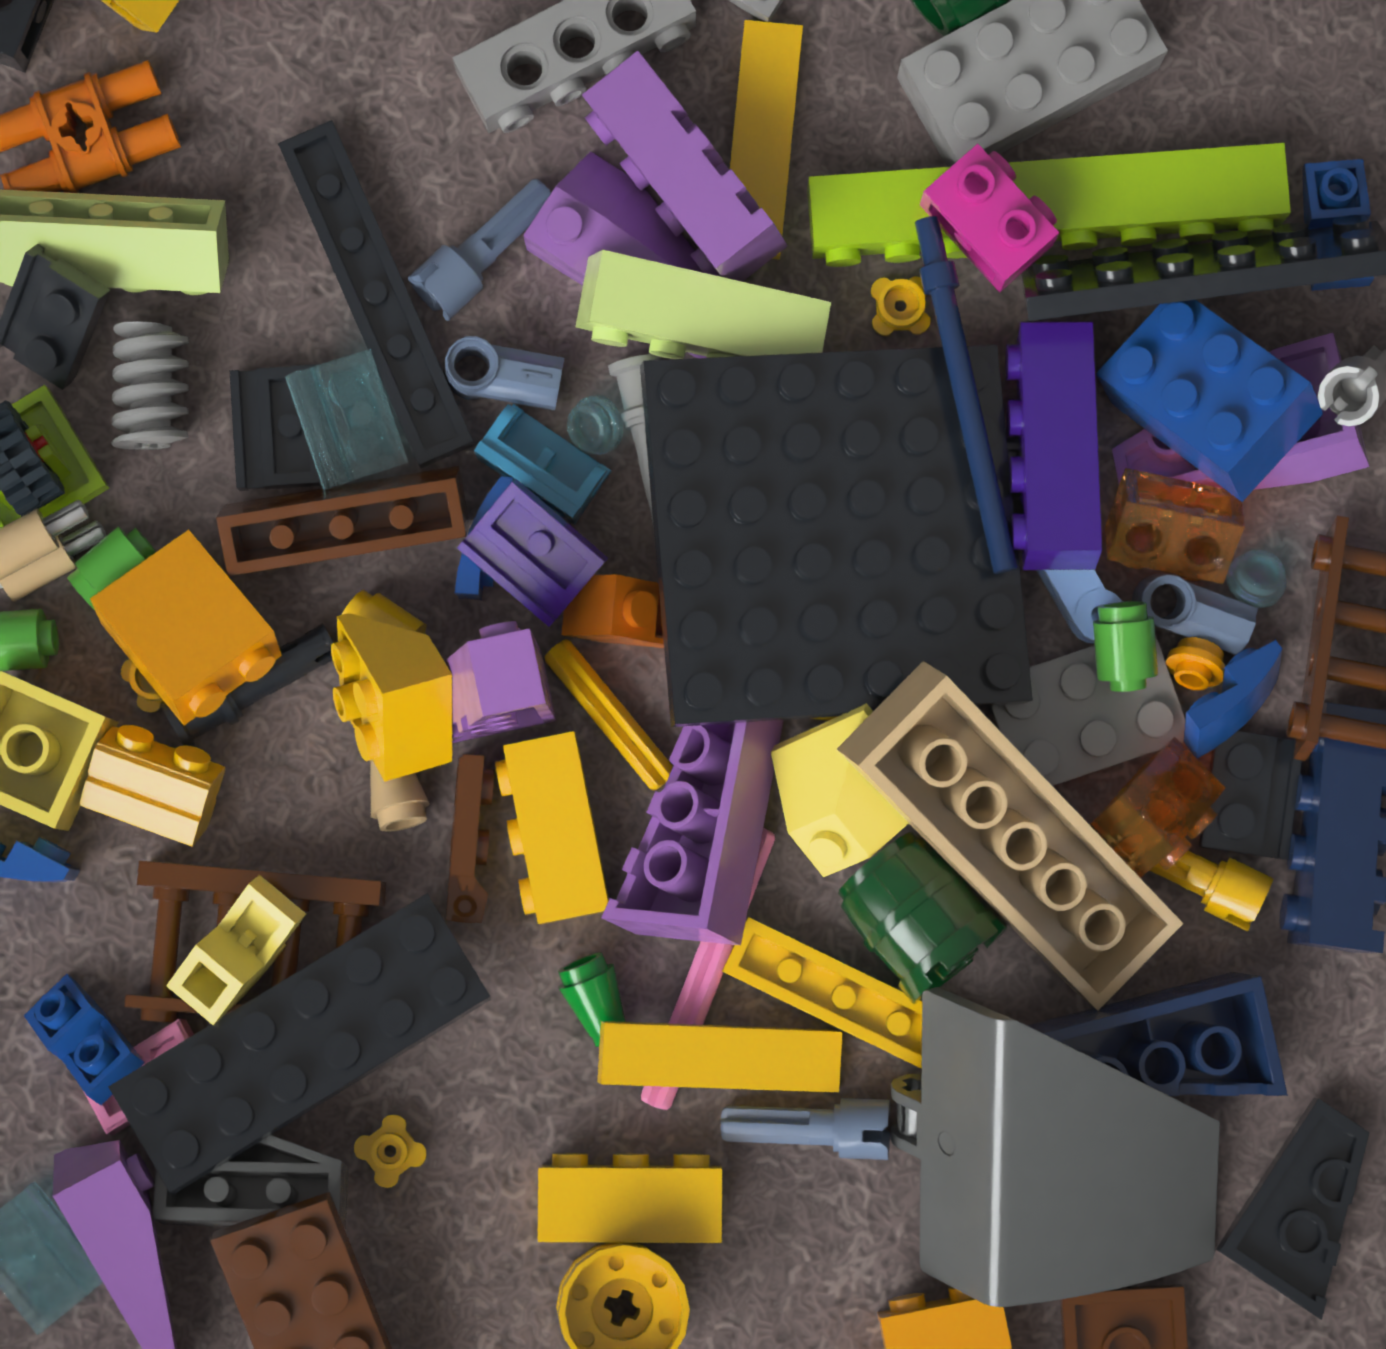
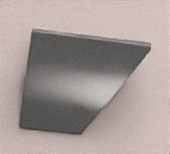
M939 987L923 991L922 1074L902 1075L895 1078L891 1083V1097L897 1102V1122L891 1127V1142L897 1148L921 1159L920 1268L923 1272L983 1304L995 1307H1011L1119 1289L1175 1274L1210 1262L1215 1255L1220 1122L1012 1018Z

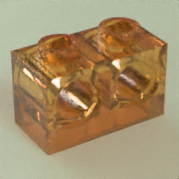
M1125 468L1105 524L1107 560L1120 562L1129 568H1149L1177 574L1190 581L1206 580L1223 584L1245 528L1243 504L1222 488ZM1148 523L1149 525L1139 526L1137 524ZM1198 536H1207L1204 538H1195Z
M1174 737L1136 771L1089 825L1141 878L1158 863L1165 870L1169 869L1188 851L1192 844L1185 836L1188 835L1191 839L1195 838L1214 820L1217 813L1211 808V805L1226 787Z

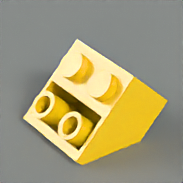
M351 613L337 616L338 642L331 644V655L339 675L340 686L333 688V700L341 721H350L353 725L357 747L362 758L365 761L373 760L385 782L452 762V673L429 635Z

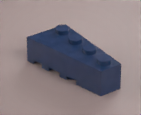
M1329 702L1323 704L1322 713L1386 725V710ZM1319 737L1318 744L1310 754L1308 775H1299L1295 810L1303 811L1300 835H1291L1289 857L1287 860V868L1289 870H1296L1293 894H1284L1279 918L1280 929L1288 930L1287 943L1354 953H1383L1385 931L1372 930L1373 917L1377 915L1380 904L1384 905L1386 903V877H1383L1382 869L1377 868V856H1383L1386 851V808L1381 807V795L1386 796V749Z
M1229 972L1104 1005L1099 1011L1092 1008L1028 1025L1168 1096H1239L1256 1094L1288 1096L1262 977L1258 975Z

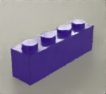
M1021 322L1016 344H1007L1005 353L1006 380H1016L1017 400H1008L1007 406L1008 436H1018L1019 456H1010L1009 460L1010 493H1020L1021 513H1012L1011 516L1013 550H1022L1023 570H1095L1102 552L1093 322Z

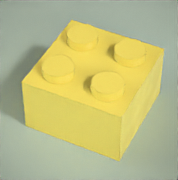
M0 671V805L54 829L69 831L80 808L79 802L85 780L89 774L88 769L94 748L112 726L117 727L118 722L20 678Z

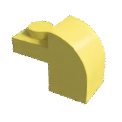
M258 875L247 885L220 924L195 945L166 986L214 1025L244 997L287 946L285 942L305 917L306 913L261 875Z

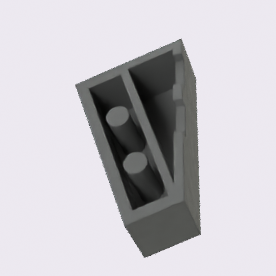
M270 1135L174 1195L168 1191L156 1170L153 1220L163 1225L232 1226L330 1192L343 1227L346 1229L349 1168L341 1160Z

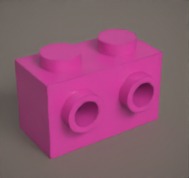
M977 143L923 191L920 206L929 216H938L940 228L1000 293L1054 245L1059 231L1054 227L1057 219L1051 209L1035 195L1028 199L1013 182L1017 177L1009 163L995 151L988 155Z

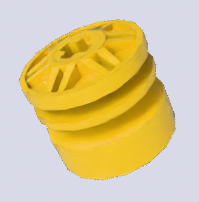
M605 1243L597 1245L575 1259L560 1282L556 1304L561 1332L571 1349H677L686 1336L690 1312L685 1285L671 1264L644 1245L635 1243ZM622 1290H628L631 1292L629 1301L637 1307L636 1313L633 1317L623 1315L619 1323L612 1322V1312L608 1307L604 1306L605 1300L608 1296L618 1298Z

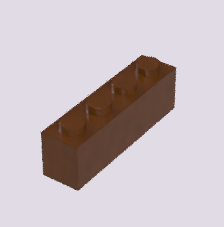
M459 466L225 504L216 517L228 576L467 537L470 524Z

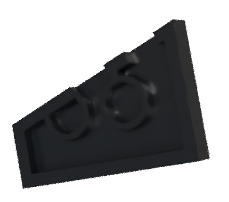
M1314 1097L1216 1250L1322 1320L1327 1302L1325 1295L1332 1268L1336 1266L1341 1247L1339 1240L1348 1205L1352 1204L1370 1132L1319 1098Z

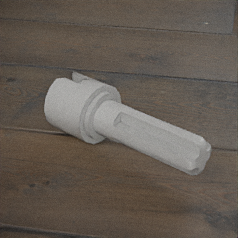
M1373 345L1362 356L1345 358L1336 364L1322 380L1318 392L1320 408L1326 411L1330 407L1332 412L1338 415L1334 419L1337 424L1345 426L1360 425L1370 419L1386 400V349L1382 352Z

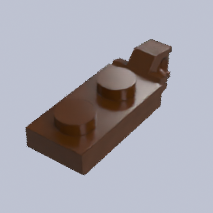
M463 754L458 758L445 920L482 923L488 893L474 877L475 865H487L489 830L478 829L480 805L491 806L494 785V770L483 769L484 756Z

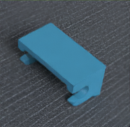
M508 404L503 409L484 438L474 449L478 460L500 475L513 477L514 480L520 481L553 511L574 525L612 472L605 465L600 464L526 414L515 404L512 406Z

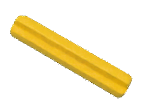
M565 639L557 643L544 656L548 666L649 789L655 791L666 784L673 765L572 642Z

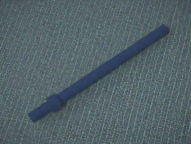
M938 216L925 217L915 221L924 267L919 269L924 294L931 295L993 573H1004L1017 569V563L954 290L960 284L955 262L948 261Z

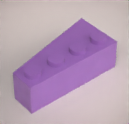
M639 51L632 54L582 94L593 109L591 113L584 117L606 146L616 139L628 154V157L619 164L640 191L650 184L664 201L655 210L673 234L677 237L686 230L699 248L690 256L703 273L743 282L788 247L773 221L762 207H759L732 169L729 170L724 164L723 159L699 127L689 119L686 111Z
M516 621L483 627L479 629L481 639L466 642L444 661L452 673V744L557 721L542 651L530 628L520 630L517 627Z
M784 720L683 726L669 759L674 765L664 789L661 792L655 791L646 812L652 815L639 848L631 847L622 868L623 871L627 872V876L617 899H609L601 917L602 919L636 935L741 946L774 773L771 751L774 745L780 742Z

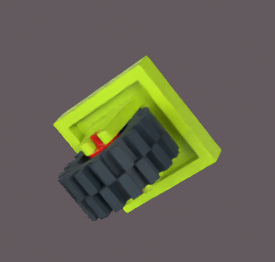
M46 385L41 386L13 404L7 400L0 403V527L11 523L36 508L39 509L44 517H47L77 500L85 504L110 489L53 393Z

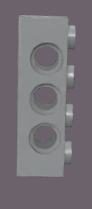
M563 0L452 58L456 73L488 133L499 128L502 129L503 133H509L528 124L534 118L532 111L551 101L556 106H562L579 98L587 90L586 83L603 74H609L636 51H639L642 55L658 47L660 52H667L682 45L691 37L689 30L696 27V10L691 0ZM629 10L637 11L646 18L645 24L635 31H624L614 21L619 14ZM575 37L586 38L594 45L593 50L583 58L569 57L562 51V48L568 40ZM522 64L535 65L542 71L539 79L530 85L516 84L510 79V75L516 67Z

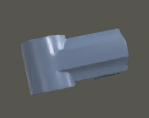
M477 336L461 338L448 349L445 357L446 380L450 389L457 396L467 400L488 398L554 411L556 409L564 358L491 345L487 340ZM477 356L487 363L489 370L482 379L467 381L457 374L455 370L456 364L464 357Z
M1167 574L1149 575L1137 584L1132 596V601L1147 603V614L1154 617L1155 627L1184 637H1197L1211 641L1219 646L1222 651L1233 655L1243 651L1249 643L1256 624L1257 607L1189 583L1179 576ZM1167 584L1176 593L1177 603L1171 614L1160 618L1152 611L1150 599L1157 587Z

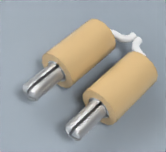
M77 500L47 517H44L39 509L36 508L11 523L0 527V589L3 588L10 599L15 602L76 569V561L73 556L105 538L106 532L103 526L95 520L63 538L61 533L89 517L85 505L80 500Z

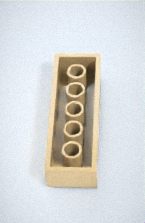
M923 661L836 749L1075 993L1099 1011L1184 924L947 675Z

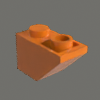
M617 574L594 575L565 608L561 635L603 643L664 648L659 584Z

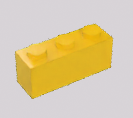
M572 731L503 745L505 760L495 761V767L502 797L513 795L517 818L507 820V828L513 855L524 854L529 877L518 879L525 915L536 913L537 922L541 925L604 912L609 897L576 733Z
M583 1153L552 1154V1165H540L538 1167V1242L722 1243V1166H710L709 1154H673V1166L649 1165V1154H613V1165H588V1154Z

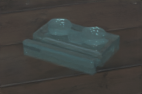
M371 349L308 369L299 370L285 376L323 490L408 463Z
M34 1182L0 1208V1289L34 1332L40 1335L88 1296L103 1281L67 1220L40 1186Z

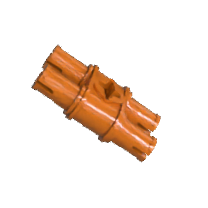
M149 60L100 78L97 73L91 74L88 72L84 74V79L43 94L40 90L35 91L34 95L29 97V104L0 114V153L42 137L47 142L50 141L52 150L49 151L50 157L0 174L4 189L79 193V189L120 174L123 178L128 177L129 173L133 172L132 165L181 148L177 132L168 113L119 131L116 126L112 128L110 119L114 118L113 111L162 94ZM76 116L88 127L86 130L87 140L85 141L86 151L74 140V137H76L75 126H77Z

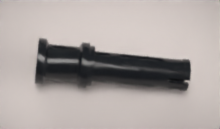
M321 623L303 636L279 647L282 656L275 660L273 667L266 675L253 682H244L226 695L223 704L216 711L202 718L196 717L186 725L180 722L165 702L161 703L162 709L183 746H195V738L225 722H228L230 725L239 722V718L244 716L242 710L306 676L309 672L333 661L331 644L334 642L324 624Z

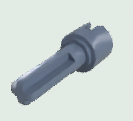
M538 179L531 180L475 234H471L458 247L442 245L408 277L412 288L433 311L443 309L444 319L446 321L451 320L483 289L482 273L496 261V257L530 226L550 196L551 191Z
M841 1098L840 1104L835 1103L834 1109L728 1105L723 1108L721 1114V1136L727 1142L833 1146V1152H839V1158L888 1160L890 1133L885 1128L888 1127L891 1104L890 1099Z

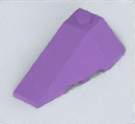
M591 151L555 186L523 235L527 251L582 286L588 257L601 250L703 273L690 256L695 251L682 234L677 237L673 234L656 212L655 208L658 207V204L645 189L640 191L629 175ZM689 353L695 358H707L706 356Z
M1334 333L1279 347L1269 352L1310 381L1317 399L1322 380L1336 364L1342 361ZM1330 407L1326 411L1322 409L1323 415L1254 490L1311 483L1370 467L1360 425H1339L1334 420L1338 415L1332 412ZM1145 429L1112 449L1121 498L1125 506L1229 493Z
M120 1140L65 1149L55 1154L52 1196L141 1348L178 1349L148 1190L155 1185L144 1160L138 1153L129 1157Z

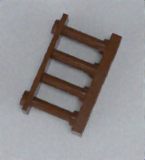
M1337 515L1327 534L1317 535L1312 551L1311 569L1319 570L1320 573L1302 701H1294L1287 727V736L1296 738L1293 759L1306 761L1318 744L1319 737L1386 749L1385 724L1322 713L1327 680L1386 691V666L1330 656L1334 624L1386 634V609L1338 600L1342 569L1386 577V552L1345 545L1349 517Z
M139 861L137 885L154 887L152 899H158L149 995L127 994L124 1007L141 1008L140 1020L174 1023L177 1020L178 1011L198 1013L181 998L173 997L174 992L166 986L176 973L183 901L189 902L190 890L214 892L212 904H218L216 927L247 885L258 875H261L304 912H309L310 900L334 902L333 914L339 915L336 948L361 934L363 917H369L370 905H385L387 882ZM302 921L285 942L287 946L273 962L271 988L297 972ZM237 1003L225 1015L229 1014L230 1012L234 1011L235 1009L239 1008L245 1003Z

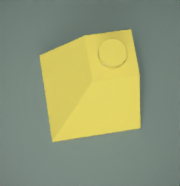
M867 703L774 745L771 751L788 834L823 877L869 859L909 824L836 750L873 712Z

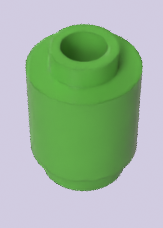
M118 526L75 562L77 569L67 579L94 609L90 600L91 597L157 551L137 528L126 534Z
M1129 601L1099 605V620L1093 621L1097 679L1100 681H1110V690L1116 692L1136 691L1147 688L1146 679L1158 675L1154 617L1148 616L1147 603Z
M41 608L0 611V671L46 668L49 663V656L57 655L59 650V636L55 620H46L45 613Z

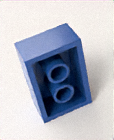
M1197 300L1159 304L1096 373L1110 402L1241 502L1248 497L1323 415L1310 381Z

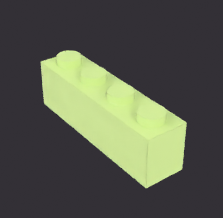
M0 189V282L13 286L25 252L39 244L45 248L44 254L55 261L59 258L63 259L107 288H122L128 292H144L147 290L181 291L187 295H202L208 292L220 293L229 260L225 200Z
M601 250L588 257L575 327L593 331L591 340L605 345L626 347L628 339L650 344V354L670 359H684L685 352L706 356L707 358L822 353L831 302Z

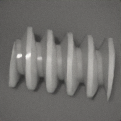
M133 321L115 324L113 326L114 332L126 339L115 343L113 354L116 358L127 363L118 365L112 370L114 380L126 385V387L113 392L112 401L115 405L127 410L116 413L112 417V425L114 428L127 434L114 438L111 441V445L116 448L129 450H158L169 448L171 443L188 438L187 431L171 426L172 419L189 414V408L172 402V396L189 391L188 384L172 379V372L189 368V361L172 355V349L189 344L190 338L172 332V327L161 323Z

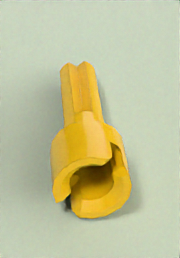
M1122 818L1116 819L1112 823L1104 839L1120 857L1202 896L1201 903L1205 904L1204 911L1247 932L1251 922L1255 920L1274 878L1230 857L1227 862L1221 860L1219 865Z

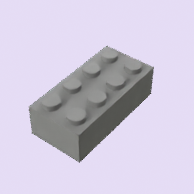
M1012 0L901 59L897 79L945 165L951 167L977 143L988 155L992 151L1001 154L1159 69L1168 50L1140 0Z

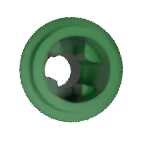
M602 952L577 959L558 970L562 981L558 989L588 1035L592 1037L595 1047H599L601 1021L626 1022L614 964H607Z

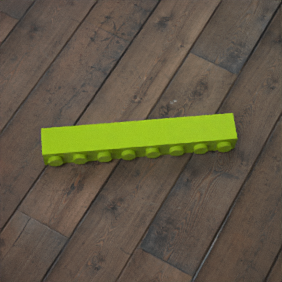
M1285 143L1008 162L1016 174L1017 178L1013 182L1028 199L1033 195L1039 197L1055 215L1057 223L1054 227L1059 231L1055 242L1061 241L1062 249L1065 250L1093 248L1098 245L1097 239L1121 237V244L1124 246H1140L1156 242V234L1179 233L1180 239H1185L1188 242H1197L1212 239V236L1216 234L1215 230L1238 229L1239 231L1247 232L1248 237L1272 234V228L1282 225L1291 213ZM950 167L809 177L807 198L812 259L825 258L826 265L830 267L857 265L861 263L862 255L884 254L885 261L890 263H903L920 259L921 249L915 221L930 217L920 206L923 191ZM941 229L947 258H967Z

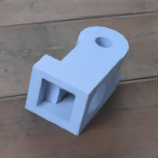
M1036 570L1074 635L1086 643L1094 644L1093 621L1099 620L1098 606L1123 601L1115 593L1104 588L1095 570Z

